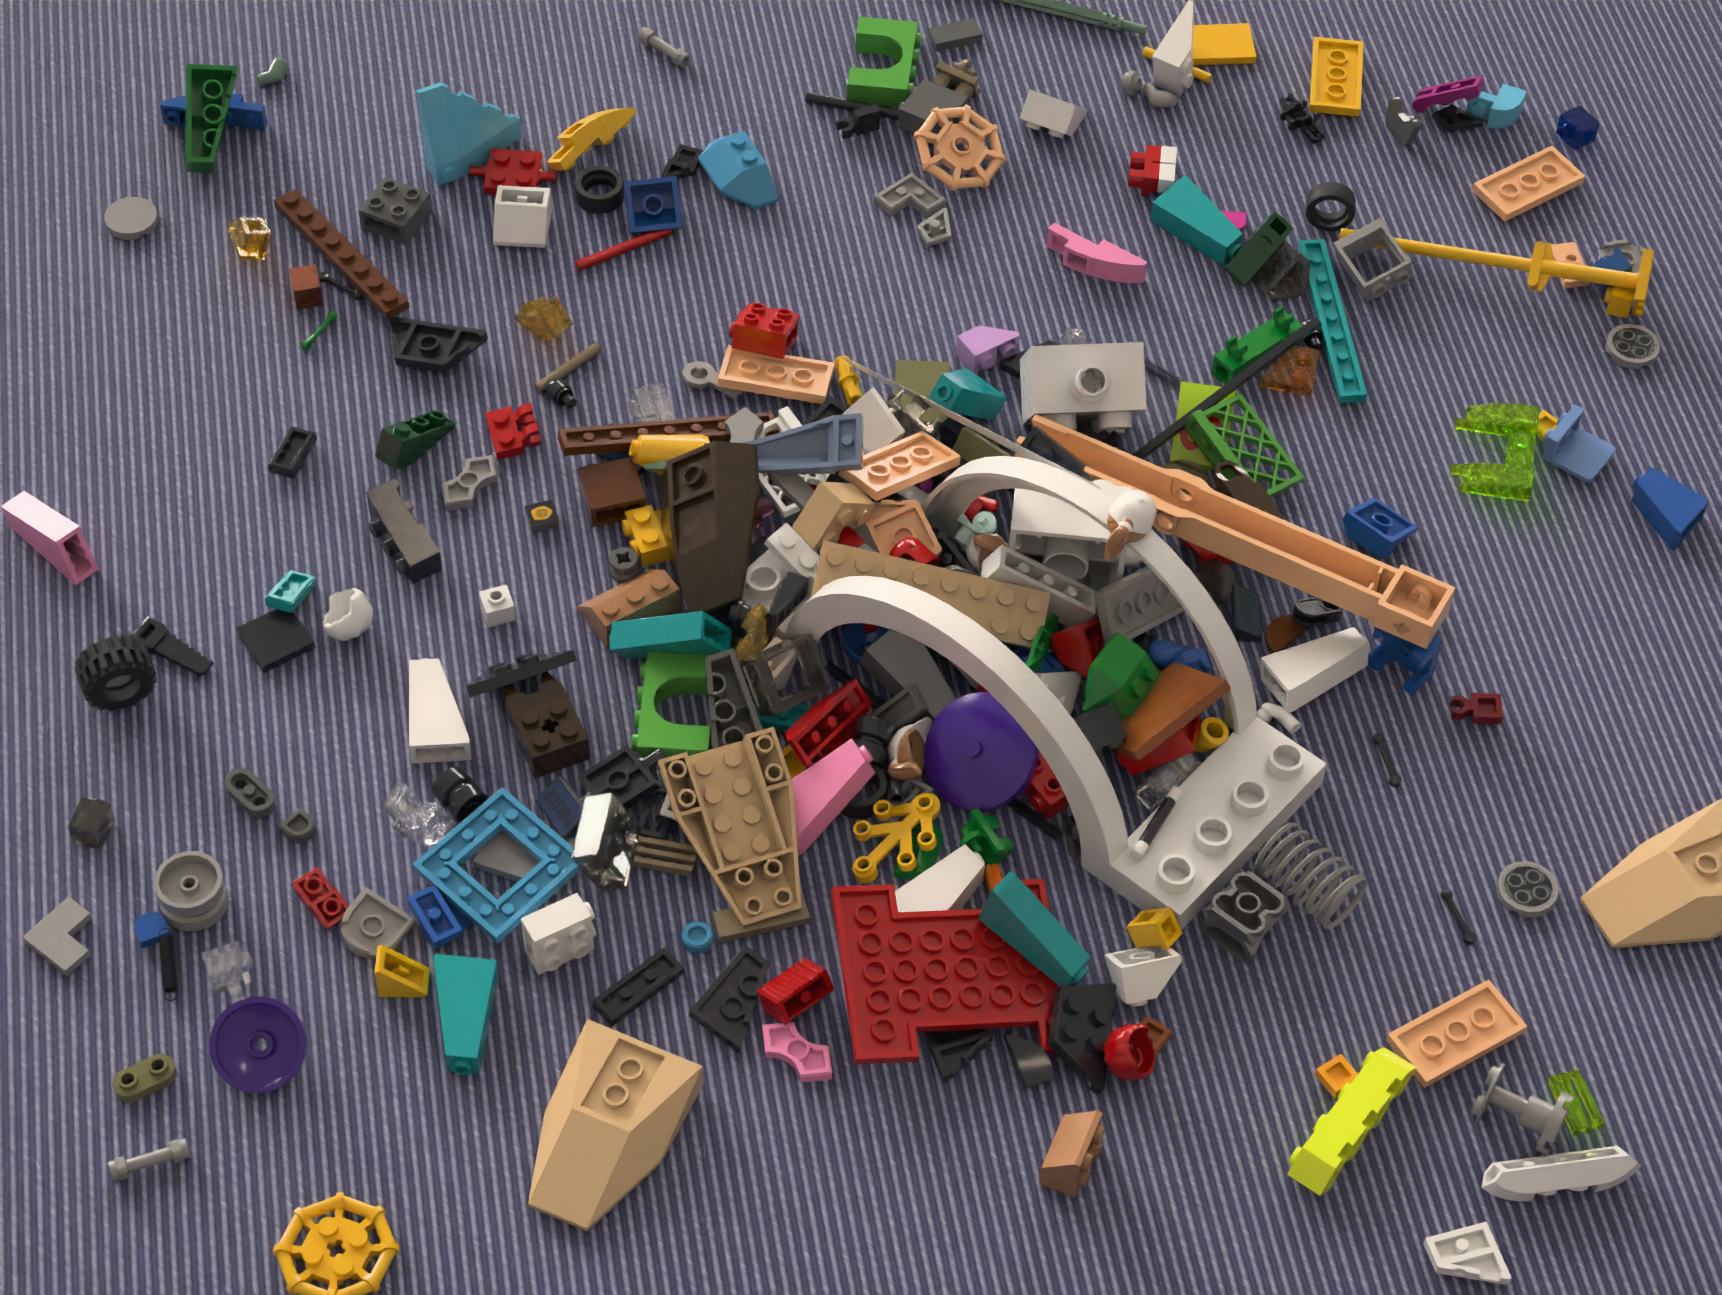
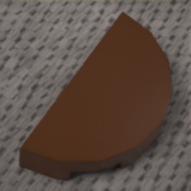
M1291 614L1282 615L1274 619L1266 631L1267 651L1273 654L1287 649L1311 627L1296 623L1292 619Z

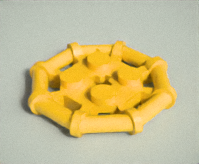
M337 1192L334 1197L302 1209L297 1207L293 1211L294 1216L280 1242L273 1247V1255L277 1257L287 1283L286 1290L291 1295H365L370 1292L376 1293L381 1289L380 1283L394 1256L399 1254L400 1247L393 1238L385 1217L386 1210L382 1206L375 1207L344 1196V1192ZM335 1210L334 1218L325 1217L318 1224H315L312 1220L315 1217ZM345 1210L363 1216L365 1219L361 1223L346 1219ZM302 1227H304L309 1233L302 1246L293 1245ZM375 1228L381 1243L371 1245L367 1233ZM333 1246H342V1249L345 1251L344 1254L338 1253L335 1257H331L330 1249ZM378 1257L371 1273L366 1272L365 1269L371 1258ZM303 1258L307 1270L298 1274L292 1259ZM352 1278V1281L355 1279L360 1281L340 1290L338 1286L344 1284V1280ZM314 1279L329 1285L328 1290L311 1285L310 1282Z

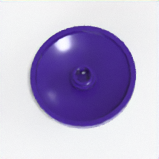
M989 692L967 694L948 704L933 721L924 747L925 769L935 791L948 803L967 811L979 809L981 812H988L1011 803L1030 783L1039 757V750L1010 713Z

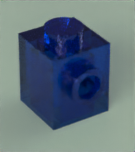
M1579 105L1564 111L1560 115L1556 133L1576 151L1595 142L1600 123Z

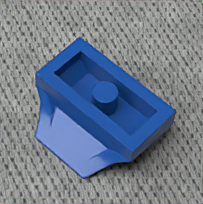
M435 884L407 897L408 905L416 919V923L428 943L434 949L463 935V931L472 925L460 910L441 895Z

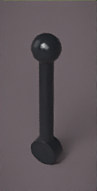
M321 272L319 274L321 282H329L352 294L356 300L363 298V295L358 290H354L331 278L328 272Z
M1377 733L1372 739L1374 744L1378 745L1389 772V784L1392 787H1398L1401 783V777L1395 774L1383 744L1384 736Z
M1444 889L1441 892V898L1447 901L1462 929L1464 943L1467 945L1474 944L1476 941L1475 933L1467 928L1452 900L1453 894L1451 890Z

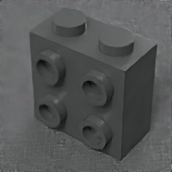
M923 79L917 87L912 89L908 99L899 105L897 110V116H899L898 128L914 134L916 131H919L929 117L931 109L935 107L939 109L964 107L968 105V96ZM950 118L948 119V121L953 122L952 124L959 123L961 119ZM936 124L931 132L938 135L942 128Z
M384 177L358 210L362 229L405 245L408 244L433 212L431 194L429 192L388 177Z

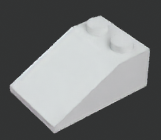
M1189 0L1152 56L1154 85L1181 96L1185 88L1188 89L1194 80L1193 54L1195 30L1193 1Z

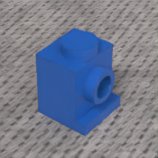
M1618 246L1613 248V255L1601 257L1593 266L1632 273L1631 264ZM1593 283L1596 287L1599 285L1603 292H1606L1607 287H1613L1609 285Z

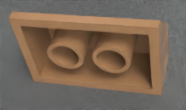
M650 569L578 605L577 610L608 648L610 647L609 635L612 622L672 615L680 611V588L665 570Z

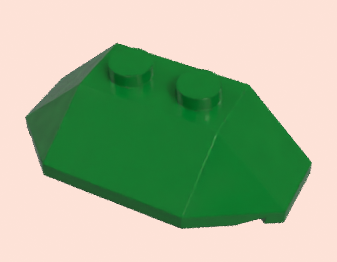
M1114 633L1090 665L1086 684V702L1083 703L1082 709L1083 713L1115 699L1121 717L1124 719L1141 705L1161 675L1146 651L1135 641L1120 633Z

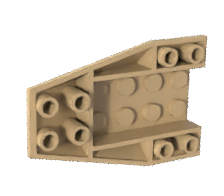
M770 727L746 734L742 741L688 756V753L684 752L658 760L657 762L677 822L742 927L801 909L793 783L775 728Z

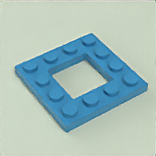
M502 787L412 865L416 873L431 886L435 884L442 896L498 944L521 924L522 917L533 913L587 865V860ZM503 830L540 863L497 899L460 866Z

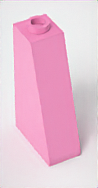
M25 491L1 506L10 527L73 584H79L99 570L80 527Z
M850 739L791 779L793 783L797 850L799 856L810 847L876 773L870 764L874 759L864 745L858 747L853 739Z

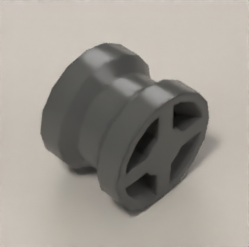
M620 547L611 552L609 563L612 579L616 582L624 583L638 576V556L633 549Z

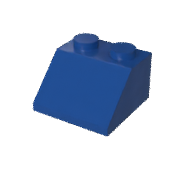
M676 176L624 181L630 234L682 228Z

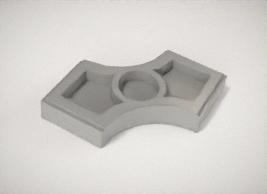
M746 407L724 421L725 429L731 436L730 442L744 443L755 440L764 429L763 421Z
M493 455L465 459V467L456 478L441 484L446 511L474 507L476 494L483 487L498 482Z

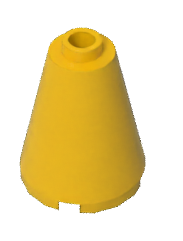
M639 435L637 440L633 439L631 442L629 456H633V462L643 467L646 464L675 458L703 446L704 443H710L708 436ZM653 471L661 476L663 475V471Z

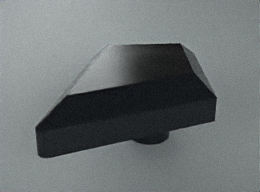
M1453 104L1432 114V118L1447 132L1482 127L1484 122Z

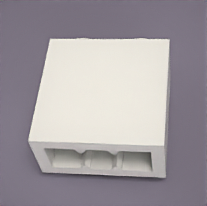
M578 893L521 918L524 950L538 975L546 971H554L563 963L574 958H582L594 950L593 937L596 936V930L592 920L595 919V915L588 902L583 903Z

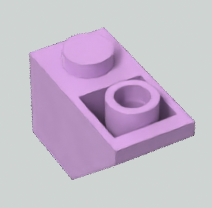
M979 325L957 336L956 354L970 371L976 374L991 368L1006 357L1019 353L1020 335L1015 331Z

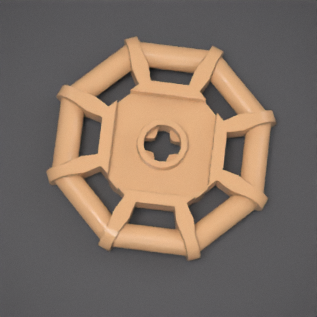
M968 105L957 108L939 109L935 107L931 109L929 117L919 131L914 133V140L917 142L922 162V170L932 174L949 186V190L952 191L961 188L981 187L984 189L988 187L990 180L999 167L1006 162V156L1003 154L997 132L999 128L996 124L992 125L971 110V106ZM960 118L961 121L952 124L953 122H949L948 119ZM969 121L975 124L980 129H982V131L973 126L971 123H969ZM936 124L942 128L938 135L931 132ZM985 138H989L991 150L987 146L985 147ZM928 143L934 144V156L932 158ZM963 143L965 151L958 150L955 144ZM983 159L990 161L985 171L980 166ZM942 163L952 170V175L938 167L937 164ZM968 172H973L975 176L968 178H960L961 174L964 175Z

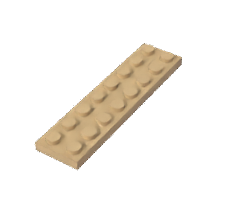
M825 540L822 543L811 592L812 597L823 586L834 580L849 576H872L893 580L926 592L949 604L971 618L1000 642L1031 649L1040 627L1045 625L1051 593Z

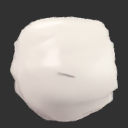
M360 589L343 590L329 597L330 609L324 615L323 629L329 636L340 641H347L351 638L359 637L361 633L371 626L373 608Z

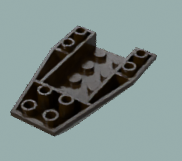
M713 441L666 462L660 481L662 532L688 612L704 611L708 614L742 600L760 497L757 446L754 444Z

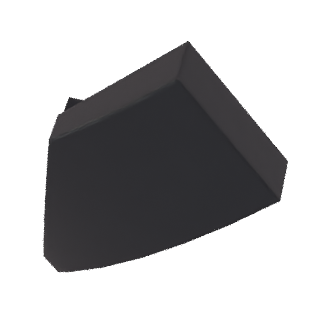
M679 144L673 159H668L661 177L676 176L677 179L695 175L700 166L698 157L703 150Z
M1005 1033L1003 1035L1011 1061H1015L1024 1089L1056 1079L1046 1051H1043V1047L1012 1033Z

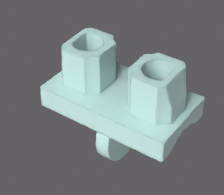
M982 511L973 518L971 524L968 518L961 514L957 519L961 528L953 538L958 544L963 546L961 549L966 554V545L976 535L993 533L997 527V520L992 513Z

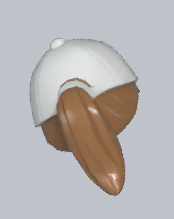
M1139 490L1126 491L1111 505L1110 513L1107 517V525L1111 535L1106 542L1104 551L1106 561L1115 558L1122 551L1125 543L1139 541L1152 529L1156 517V506L1153 499L1147 493Z
M994 533L976 535L966 545L967 562L976 573L981 574L982 562L998 547L1004 545L1009 548V544L1003 541L1001 536Z
M925 717L914 724L902 727L894 734L888 746V756L891 761L888 773L891 777L906 780L922 775V770L925 766V741L933 723L931 718Z

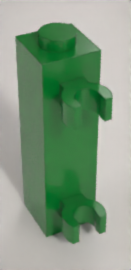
M1280 306L1273 311V318L1238 340L1236 335L1226 341V348L1214 355L1211 373L1223 384L1228 383L1300 329L1302 325L1295 319L1293 314L1289 315L1284 311V306ZM1300 342L1297 343L1295 346H1293L1291 349H1293L1294 347L1298 346V345L1300 344Z

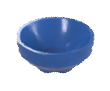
M862 623L849 624L843 633V648L846 655L852 661L861 664L860 661L863 657V654L860 652L861 648L871 646L890 629L877 625L878 631L867 634Z

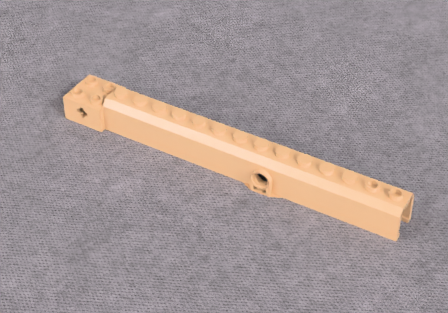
M1035 414L1032 419L1033 427L1038 426L1086 465L1084 471L1092 477L1090 482L1094 480H1108L1116 486L1132 487V490L1147 493L1153 499L1156 506V517L1153 526L1163 534H1173L1373 622L1372 626L1425 649L1429 646L1450 610L1456 587L1402 564L1399 569L1217 492L1203 479L1180 469L1161 468L1038 414ZM1019 436L1016 444L1020 446L1025 438ZM1015 452V457L1028 459ZM1181 488L1187 490L1191 496L1185 494Z

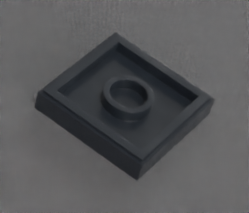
M274 609L235 628L238 637L263 673L315 648V642L294 612L290 613Z

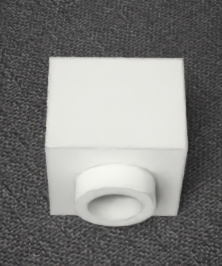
M507 585L479 592L480 606L488 627L516 620L514 604Z

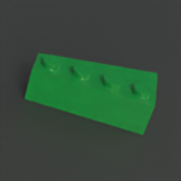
M186 64V172L212 173L235 88L239 66Z

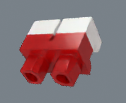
M1146 145L1145 153L1131 151L1128 187L1142 188L1141 196L1147 195L1149 191L1163 194L1174 184L1177 147Z

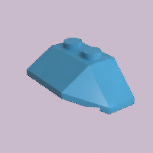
M745 131L710 141L698 157L699 163L720 194L737 202L748 204V207L754 210L778 202L768 165Z

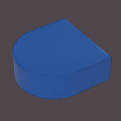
M148 912L137 919L135 931L142 948L158 943L159 938L162 936H171L168 929H162L160 931L161 936L158 934L161 928H169L161 914Z

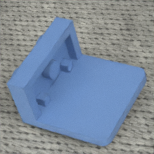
M1575 404L1568 413H1562L1557 422V427L1555 429L1550 428L1543 439V443L1546 445L1542 459L1586 483H1591L1613 457L1616 448L1579 428L1585 409Z

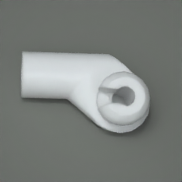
M1267 702L1262 704V708L1257 711V716L1264 722L1269 723L1272 718H1275L1290 734L1295 733L1301 727V723L1282 706Z

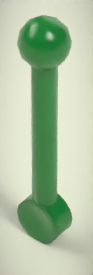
M335 311L328 312L327 319L308 340L305 339L302 342L301 349L305 351L310 350L313 341L331 321L337 319L338 315Z

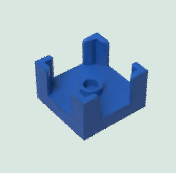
M1379 628L1374 629L1373 637L1375 639L1382 637L1383 639L1369 654L1368 666L1375 671H1379L1390 659H1393L1414 673L1402 687L1405 691L1414 695L1433 676L1443 640L1435 635L1427 649Z

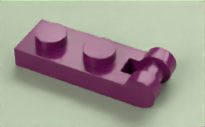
M1483 75L1423 88L1414 99L1412 108L1414 111L1422 113L1428 106L1437 104L1445 106L1455 102V100L1464 98L1465 100L1475 99L1481 94L1485 86Z

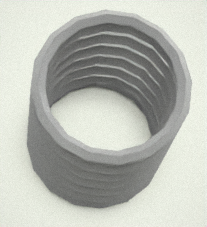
M1288 823L1281 827L1260 851L1254 865V873L1261 879L1272 875L1270 885L1273 888L1283 884L1281 891L1285 897L1295 892L1293 897L1294 906L1306 902L1304 907L1305 915L1313 914L1318 910L1316 923H1322L1324 930L1333 929L1347 918L1362 898L1367 887L1365 875H1355L1353 866H1344L1341 857H1332L1330 848H1321L1318 839H1309L1307 830H1299L1297 823ZM1293 827V833L1289 834L1273 848L1260 867L1270 847L1284 832ZM1303 835L1304 842L1292 850L1297 836ZM1315 844V851L1303 859L1308 846ZM1285 846L1278 857L1269 865L1275 855ZM1300 852L1288 871L1276 881L1288 862ZM1326 853L1327 860L1323 861L1313 870L1319 855ZM1310 862L1300 879L1288 890L1293 879ZM1338 862V869L1325 878L1331 863ZM1348 870L1350 872L1349 878L1335 889L1342 872ZM1321 871L1311 888L1299 899L1307 885ZM1361 881V887L1350 905L1335 921L1328 924L1329 918L1339 909L1351 888ZM1331 882L1329 888L1326 890L1323 896L1313 907H1311L1316 897Z

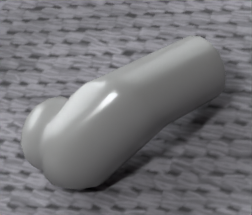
M1151 82L1144 85L1143 91L1154 107L1173 108L1177 104V97L1171 92L1158 91Z

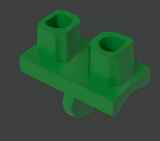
M979 809L971 810L970 820L961 829L964 838L960 841V847L966 844L972 852L979 853L984 860L985 866L994 863L998 864L1000 859L1009 857L1014 848L1009 837H997L996 833L999 829V822L994 815L983 816Z

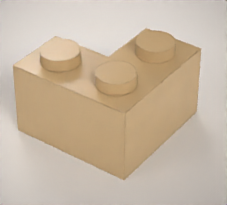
M820 482L792 528L813 549H821L824 540L837 543L839 535L845 526L861 527L870 518V512L875 503L854 483Z

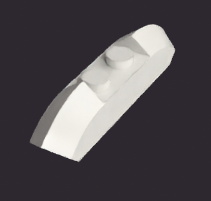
M1618 1146L1494 1162L1484 1172L1481 1188L1492 1195L1511 1201H1532L1536 1193L1548 1196L1557 1193V1190L1563 1189L1584 1191L1588 1189V1186H1592L1594 1192H1598L1622 1183L1642 1165Z

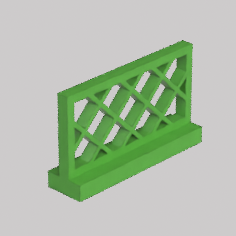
M1241 393L1203 412L1199 409L1191 413L1185 429L1214 468L1217 463L1226 460L1238 464L1252 477L1251 479L1254 483L1256 479L1271 483L1270 489L1266 491L1270 498L1303 481L1304 476ZM1238 404L1244 412L1243 417L1229 413L1230 407ZM1211 416L1222 418V428L1213 426L1207 418ZM1227 420L1242 424L1241 432L1226 429ZM1246 425L1256 428L1260 433L1259 438L1246 435ZM1224 437L1239 440L1238 449L1228 447L1224 442ZM1243 441L1258 445L1256 454L1243 451ZM1262 447L1272 449L1276 454L1275 459L1261 456ZM1240 457L1255 461L1254 469L1244 468L1240 463ZM1259 463L1274 466L1272 475L1258 472ZM1226 468L1220 471L1228 480L1236 476L1235 472L1231 469ZM1278 468L1288 470L1293 478L1286 480L1277 477Z

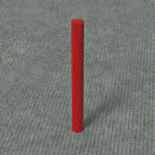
M672 229L651 231L575 261L576 269L581 271L672 234Z

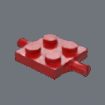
M491 148L489 161L486 166L470 165L469 168L470 176L485 177L484 194L496 195L498 185L538 188L542 181L557 182L558 179L557 171H542L543 155L542 152Z

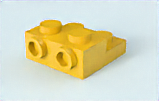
M652 505L625 511V520H621L622 530L625 537L630 536V548L636 552L641 566L645 567L671 560L662 532L661 510L654 511Z

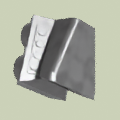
M1251 871L1237 873L1224 891L1217 893L1213 897L1212 903L1204 910L1209 917L1202 923L1201 931L1240 961L1249 964L1254 959L1266 932L1290 909V906L1282 893Z

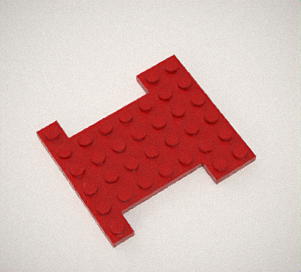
M1020 879L1049 910L1044 879ZM894 884L832 887L831 898L855 1065L917 1062L920 1053L916 1032L1036 1026L1039 1046L1043 1047V1051H1046L1048 1055H1056L1048 1046L1054 992L1060 986L981 922L978 918L983 909L898 912Z

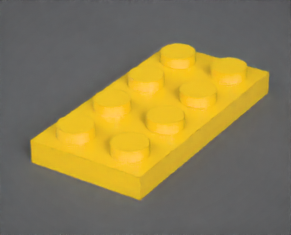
M1314 37L1309 112L1359 117L1361 110L1363 41Z

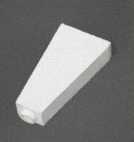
M1355 627L1263 656L1261 657V680L1288 713L1293 712L1368 666L1369 641Z
M423 658L420 660H409V749L412 763L472 760L470 739L439 659Z
M964 844L895 891L898 912L960 910L983 882L985 868L983 858L979 853L972 852Z

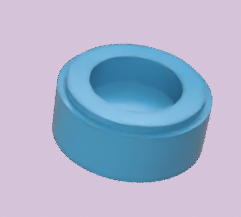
M692 922L686 925L682 931V944L684 948L695 954L704 953L709 950L713 944V932L710 926L703 922Z

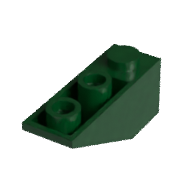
M1276 211L1272 212L1254 230L1224 270L1242 287L1245 286L1294 228Z
M435 410L384 427L381 430L375 457L395 470L413 464L451 431L456 423L447 418L443 412Z

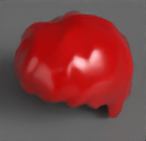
M1126 1024L1112 1030L1103 1045L1104 1061L1112 1074L1120 1079L1132 1081L1142 1080L1152 1073L1156 1052L1153 1047V1040L1148 1036L1149 1026L1144 1024Z

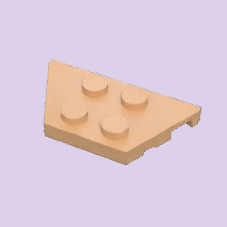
M881 500V502H874L875 506L870 512V518L864 524L879 553L889 555L891 549L900 540L914 537L923 542L938 557L941 555L942 548L918 500H902L900 502Z

